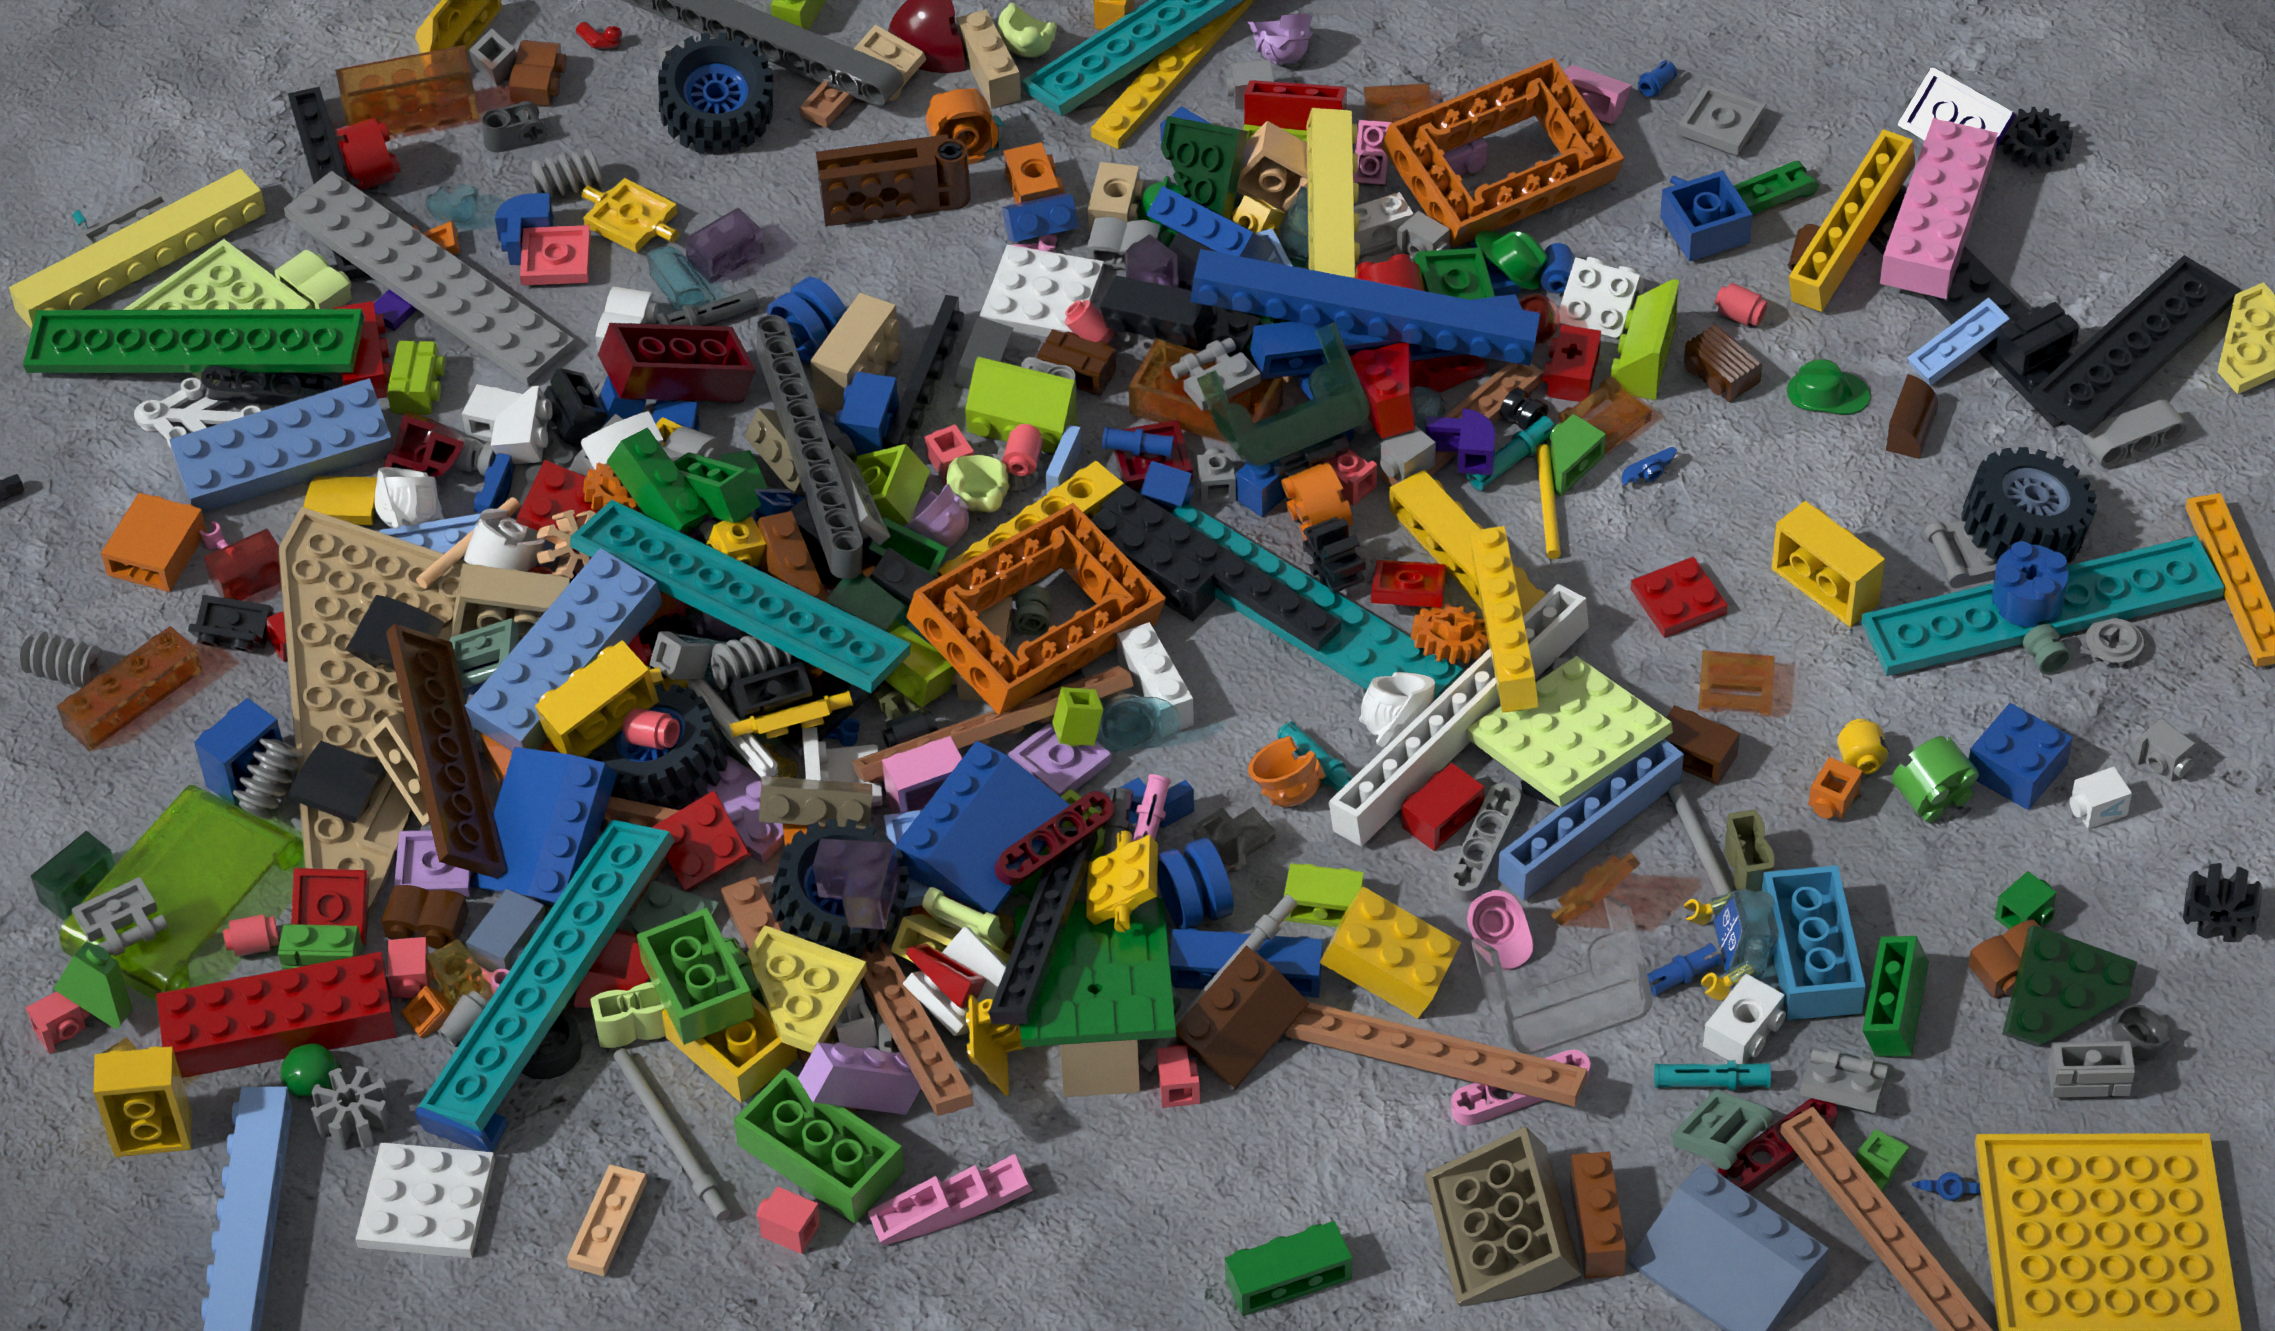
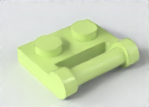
M934 887L928 889L922 906L937 922L958 932L964 927H970L987 945L1000 951L1002 950L1008 937L999 928L1001 923L998 916L989 912L982 914L943 896V891Z

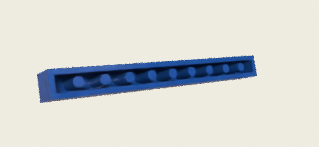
M1200 249L1190 302L1527 366L1531 364L1540 313L1203 249Z

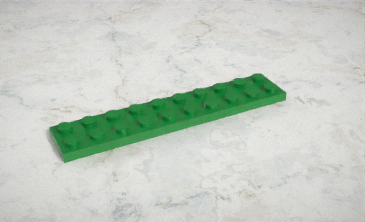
M362 309L37 310L23 366L27 373H202L206 368L216 365L246 370V372H353L365 316Z

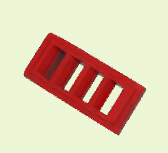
M1469 354L1412 361L1415 375L1414 387L1423 398L1443 392L1486 373L1487 366L1478 356Z
M926 943L908 947L906 955L959 1008L969 1007L968 995L972 994L978 999L986 982L985 977Z

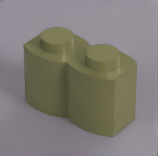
M1754 809L1729 813L1726 825L1724 852L1727 861L1734 868V885L1744 899L1761 896L1764 872L1774 871V852L1769 843L1764 839L1765 825L1763 819Z

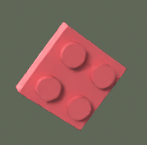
M590 225L523 228L520 267L521 285L588 283L591 245Z

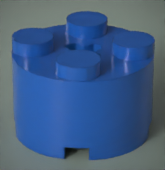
M2024 541L2014 543L2011 549L2002 554L1996 565L1992 602L1993 605L1995 603L1998 607L1999 614L2008 622L2023 627L2038 626V622L2048 619L2049 622L2055 620L2060 615L2065 600L2069 577L2066 557L2043 546L2030 545Z

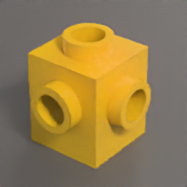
M1244 195L1240 205L1233 211L1231 221L1254 233L1273 228L1278 237L1279 226L1286 213L1260 198Z
M749 517L742 522L731 523L722 521L714 525L706 545L754 567L759 566L766 542L753 517Z

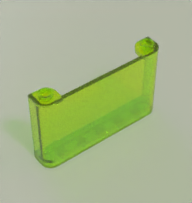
M192 784L179 794L82 903L138 877L142 879L153 897L158 910L146 917L148 920H151L159 915H163L168 928L156 933V938L146 943L144 940H141L124 948L125 953L116 957L113 954L110 956L119 962L125 985L157 1001V993L189 987L190 978L187 966L189 960L273 865L286 871L299 864L304 854L303 842L301 838ZM73 913L64 922L60 931V943L63 952L71 957L74 956L86 941L88 942ZM133 922L116 930V933L119 935L136 927ZM101 937L90 943L92 945H98L104 942L105 939L104 937Z

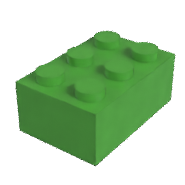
M707 907L637 934L641 962L684 1045L754 1018L751 990Z

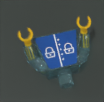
M1746 888L1711 898L1709 904L1695 899H1690L1684 904V908L1696 911L1693 916L1687 917L1686 920L1697 925H1706L1711 920L1712 914H1715L1713 923L1726 976L1721 978L1714 973H1708L1701 980V984L1708 988L1705 994L1714 1000H1724L1730 993V986H1736L1745 973L1755 979H1762L1764 977L1779 938V931L1773 911L1775 902L1770 893L1766 891L1754 892Z

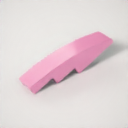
M1013 1154L982 1171L974 1165L943 1182H940L937 1176H934L867 1212L879 1242L882 1245H886L961 1223L998 1208L1033 1191L1019 1158L1016 1154Z

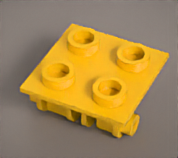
M972 994L968 995L969 1011L966 1013V1022L970 1030V1043L967 1044L968 1057L973 1065H977L986 1074L989 1082L995 1084L1007 1096L1009 1095L1008 1052L1025 1048L1021 1047L1020 1026L992 1024L989 1010L993 999H985L980 1003Z

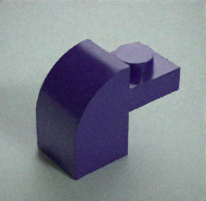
M1464 408L1462 418L1427 416L1426 435L1436 442L1435 451L1458 452V473L1493 475L1495 429L1486 416L1477 411Z

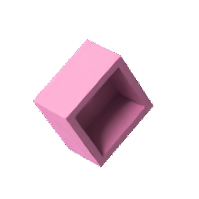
M951 736L931 741L923 746L903 753H897L882 760L887 805L891 814L917 810L921 812L958 765L962 757Z

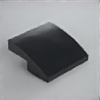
M376 595L345 650L374 668L383 663L395 671L386 631L394 623L438 637L445 622L407 603Z
M321 740L301 768L288 793L287 799L356 823L369 807L371 795L386 777L387 771L379 761Z

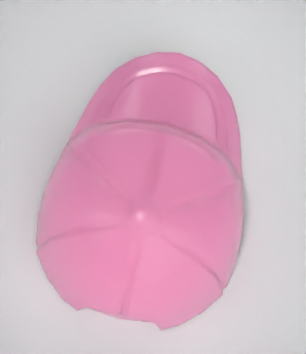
M1492 890L1479 896L1471 903L1467 914V924L1473 938L1501 968L1514 969L1524 964L1533 952V938L1524 911L1516 898L1505 891Z

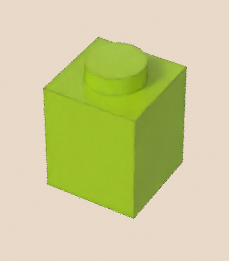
M1061 687L1052 722L1059 744L1073 747L1080 745L1095 746L1103 714V707L1096 689Z

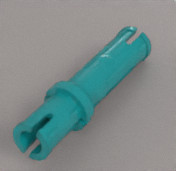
M1542 416L1526 430L1516 432L1509 443L1495 452L1493 475L1467 473V479L1475 477L1469 481L1472 487L1482 491L1488 484L1526 456H1532L1536 452V448L1550 438L1553 428L1550 430L1549 428L1555 425L1553 421L1547 416Z
M1289 721L1288 724L1285 723L1279 729L1277 738L1281 739L1291 736L1298 747L1294 751L1298 757L1306 755L1309 751L1316 753V757L1325 773V777L1320 780L1324 785L1331 786L1339 792L1354 778L1345 769L1346 765L1340 759H1334L1310 736L1304 733L1295 722Z
M1728 1060L1727 1064L1654 1063L1655 1088L1728 1087V1091H1736V1087L1771 1088L1770 1063L1736 1064L1735 1060Z

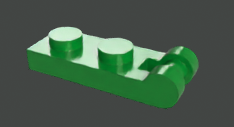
M1793 161L1733 186L1751 213L1756 214L1800 195L1804 197L1811 196L1818 190L1819 183L1812 175L1806 174L1807 170L1800 161Z

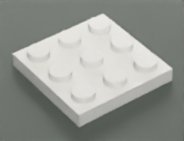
M1007 245L980 317L1013 327V331L1044 337H1048L1052 329L1064 333L1072 332L1064 323L1067 317L1065 312L1077 300L1081 302L1090 300L1093 302L1104 272V261Z
M381 1142L355 1239L357 1247L472 1258L494 1169V1153Z

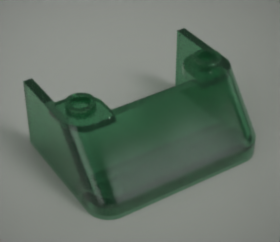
M1336 322L1315 331L1328 363L1317 367L1310 374L1309 388L1314 399L1253 423L1248 410L1243 405L1229 403L1216 370L1197 378L1218 431L1247 465L1257 467L1355 428L1367 420L1370 412L1369 404Z

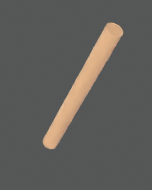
M511 497L498 509L507 510V517H510L521 506L516 498ZM474 529L416 578L417 583L422 588H427L465 555Z

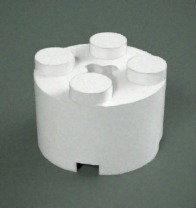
M486 509L482 511L467 547L464 561L472 565H484L509 570L516 569L534 573L538 563L537 553L542 552L545 544L543 538H537L538 531L516 523L515 519L507 517V510Z

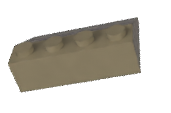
M1526 1126L1424 1174L1456 1301L1460 1307L1548 1291L1581 1275L1547 1147Z

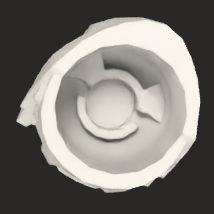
M383 467L378 469L375 508L379 517L390 528L398 529L400 526H413L444 519L441 512L442 507L437 496L435 477H429L425 472L401 468Z
M1395 672L1392 676H1380L1372 679L1362 701L1359 721L1365 724L1373 735L1378 737L1376 740L1377 745L1384 747L1388 741L1392 742L1433 703L1434 679L1425 675Z

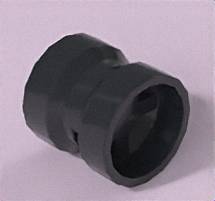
M1520 387L1514 388L1508 393L1500 408V415L1509 422H1517L1519 428L1523 431L1539 420L1540 417L1547 416L1548 406L1538 399L1532 400L1529 393Z

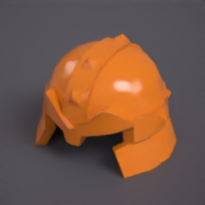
M1291 736L1277 739L1264 746L1254 755L1248 765V774L1262 788V795L1267 796L1272 805L1288 808L1305 803L1317 792L1320 780L1325 777L1324 770L1316 757V753L1313 751L1294 758L1292 752L1297 750L1298 747Z

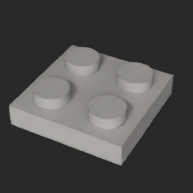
M1705 84L1678 124L1677 135L1738 156L1764 116L1765 104Z

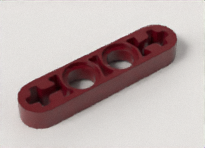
M1099 791L1090 792L1005 849L994 866L997 878L1006 885H1018L1098 831L1108 822L1113 814L1114 806L1110 797ZM1099 806L1102 809L1100 814L1098 812L1094 813L1086 821L1084 820L1083 816L1090 807L1095 808ZM1062 821L1073 823L1077 829V835L1073 837L1064 835L1059 829V823ZM1034 840L1044 841L1049 846L1050 853L1045 856L1036 854L1032 849L1031 842ZM1023 855L1025 861L1018 870L1012 869L1009 871L1006 868L1008 863L1014 864Z
M1814 1098L1807 1100L1749 1142L1737 1154L1736 1162L1729 1169L1725 1170L1718 1167L1717 1173L1726 1179L1728 1175L1736 1178L1742 1174L1741 1182L1736 1179L1730 1182L1746 1193L1751 1192L1799 1156L1792 1146L1781 1138V1124L1814 1107L1820 1115H1826L1824 1121L1833 1131L1837 1119L1835 1104ZM1764 1151L1771 1154L1773 1160L1768 1164H1760L1754 1161L1752 1155L1756 1152Z

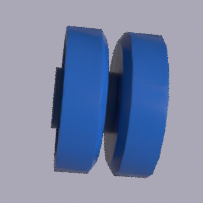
M808 276L794 285L790 293L786 292L768 305L767 315L781 316L786 320L801 363L811 365V359L847 309L838 295L826 283L818 278Z
M1204 837L1187 843L1184 855L1175 848L1158 853L1157 882L1166 908L1178 929L1185 930L1201 926L1204 914L1214 921L1232 915L1234 900L1229 879L1215 846L1208 838Z

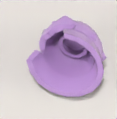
M1313 14L1281 15L1279 21L1248 22L1254 34L1256 52H1260L1266 60H1270V62L1276 65L1296 64L1307 51L1310 37L1313 35L1310 31Z
M948 483L939 495L930 490L917 503L911 521L902 526L947 547L949 550L968 529L969 516L967 511L969 506L953 492Z

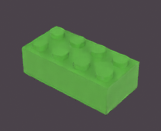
M783 1069L734 1118L738 1146L853 1223H856L905 1172L903 1151L900 1144L842 1106L813 1103L798 1077L786 1069Z

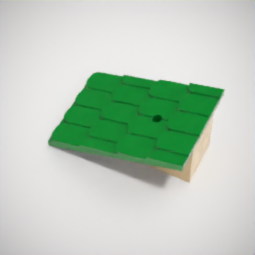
M1155 897L1135 908L1130 914V929L1126 930V932L1115 930V918H1110L1094 925L1086 917L1087 903L1075 901L1029 1024H1020L1021 1047L1060 1045L1064 1097L1140 1092L1137 1040L1176 1037L1163 898ZM1030 904L1015 908L1016 940Z

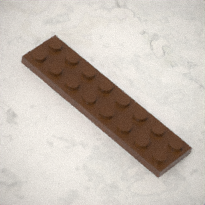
M394 623L386 631L438 860L444 864L498 879L507 870L472 724L465 708L467 703L453 644L450 641Z

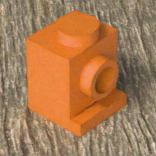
M1829 757L1810 787L1808 805L1813 807L1814 812L1822 818L1829 819L1835 816L1842 819L1854 798H1857L1860 793L1863 770ZM1834 776L1837 777V778H1840V779H1842V780H1844V781H1847V783H1846V782H1843V781H1841V780H1838V779H1836V778H1834Z

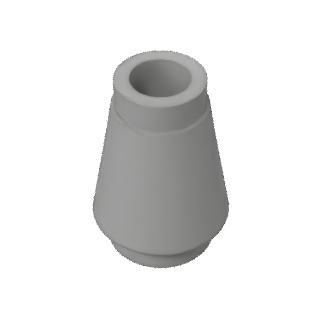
M473 990L468 995L463 994L442 1027L438 1030V1033L446 1042L455 1046L465 1038L488 1002Z

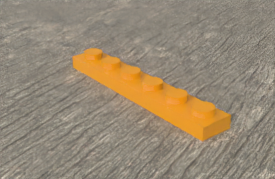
M2215 493L2187 498L2186 511L2206 554L2225 587L2224 597L2255 667L2275 664V612L2222 494Z

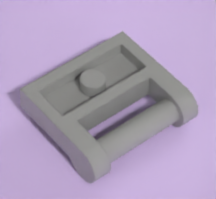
M1962 520L1948 524L1934 522L1928 525L1924 532L1928 541L1934 544L1947 570L1946 579L1951 587L1959 588L1994 580L1996 565L2000 556L1996 555L1994 559H1991L1985 555L1987 550L1985 546L1977 548L1972 543L1975 534L1967 535L1964 530L1966 522ZM1948 541H1955L1967 568L1960 566Z

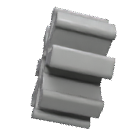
M361 1066L356 1067L357 1073L351 1084L346 1085L341 1068H337L329 1072L333 1090L322 1088L319 1084H316L311 1092L315 1107H312L311 1110L317 1132L321 1138H325L326 1134L331 1133L335 1149L346 1150V1143L352 1132H357L361 1148L370 1147L374 1144L370 1126L387 1132L391 1125L388 1114L391 1105L383 1079L379 1078L377 1082L372 1084L368 1068Z

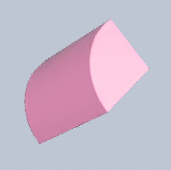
M1571 65L1563 70L1598 120L1609 124L1617 120L1627 102L1632 87L1631 84L1575 65Z

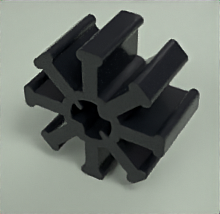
M1338 517L1305 528L1303 532L1307 540L1302 542L1304 552H1307L1314 561L1312 564H1309L1312 575L1319 574L1320 583L1328 587L1333 594L1363 583L1365 577L1361 571L1366 570L1365 560L1355 551V548L1360 546L1357 536L1349 537L1348 522L1344 518L1339 520Z
M2221 863L2209 865L2207 878L2200 875L2198 871H2193L2189 875L2188 888L2186 889L2183 911L2185 924L2198 921L2197 935L2205 939L2209 938V933L2215 927H2221L2224 934V942L2236 941L2238 928L2246 931L2248 935L2253 934L2256 930L2257 919L2260 914L2263 889L2261 883L2256 881L2254 884H2247L2249 871L2242 867H2237L2236 872L2230 879L2224 878L2221 871Z

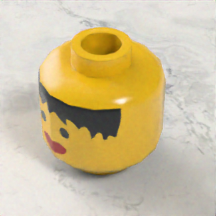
M1855 719L1847 723L1838 735L1837 744L1842 762L1863 770L1862 774L1876 772L1887 761L1889 756L1888 745L1884 732L1877 723L1867 719Z

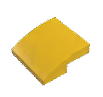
M315 476L309 485L303 507L355 525H373L376 509L375 491L377 477Z

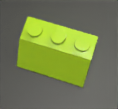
M1672 279L1638 296L1634 310L1628 309L1625 320V329L1628 332L1627 334L1621 333L1618 345V354H1621L1620 359L1614 358L1611 370V378L1616 379L1615 393L1656 400L1676 329L1680 280Z
M977 357L965 407L967 432L1007 442L1010 432L1017 425L1030 424L1041 432L1043 440L1041 451L1055 454L1066 427L1069 425L1078 427L1075 380Z

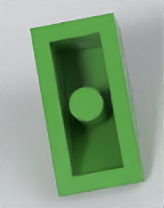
M1572 414L1563 423H1558L1550 434V453L1555 493L1562 496L1605 456L1606 433L1575 414Z
M86 941L74 954L53 990L118 1030L133 1010L119 962L111 957L104 948L92 945Z

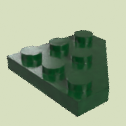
M1167 116L1161 151L1165 159L1170 160L1176 172L1173 176L1182 196L1231 220L1248 131Z
M2036 925L2029 927L2002 1035L2037 1047L2129 997L2137 961Z

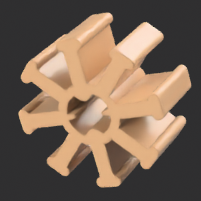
M574 510L553 515L552 519L556 520L559 530L555 528L554 524L539 529L537 538H543L554 543L555 549L538 552L537 558L539 563L552 562L559 556L561 558L556 571L552 574L573 578L574 574L572 572L575 570L577 576L592 557L579 551L573 552V548L570 547L571 535L596 514L595 512L589 510L576 515L577 521H575L573 516Z

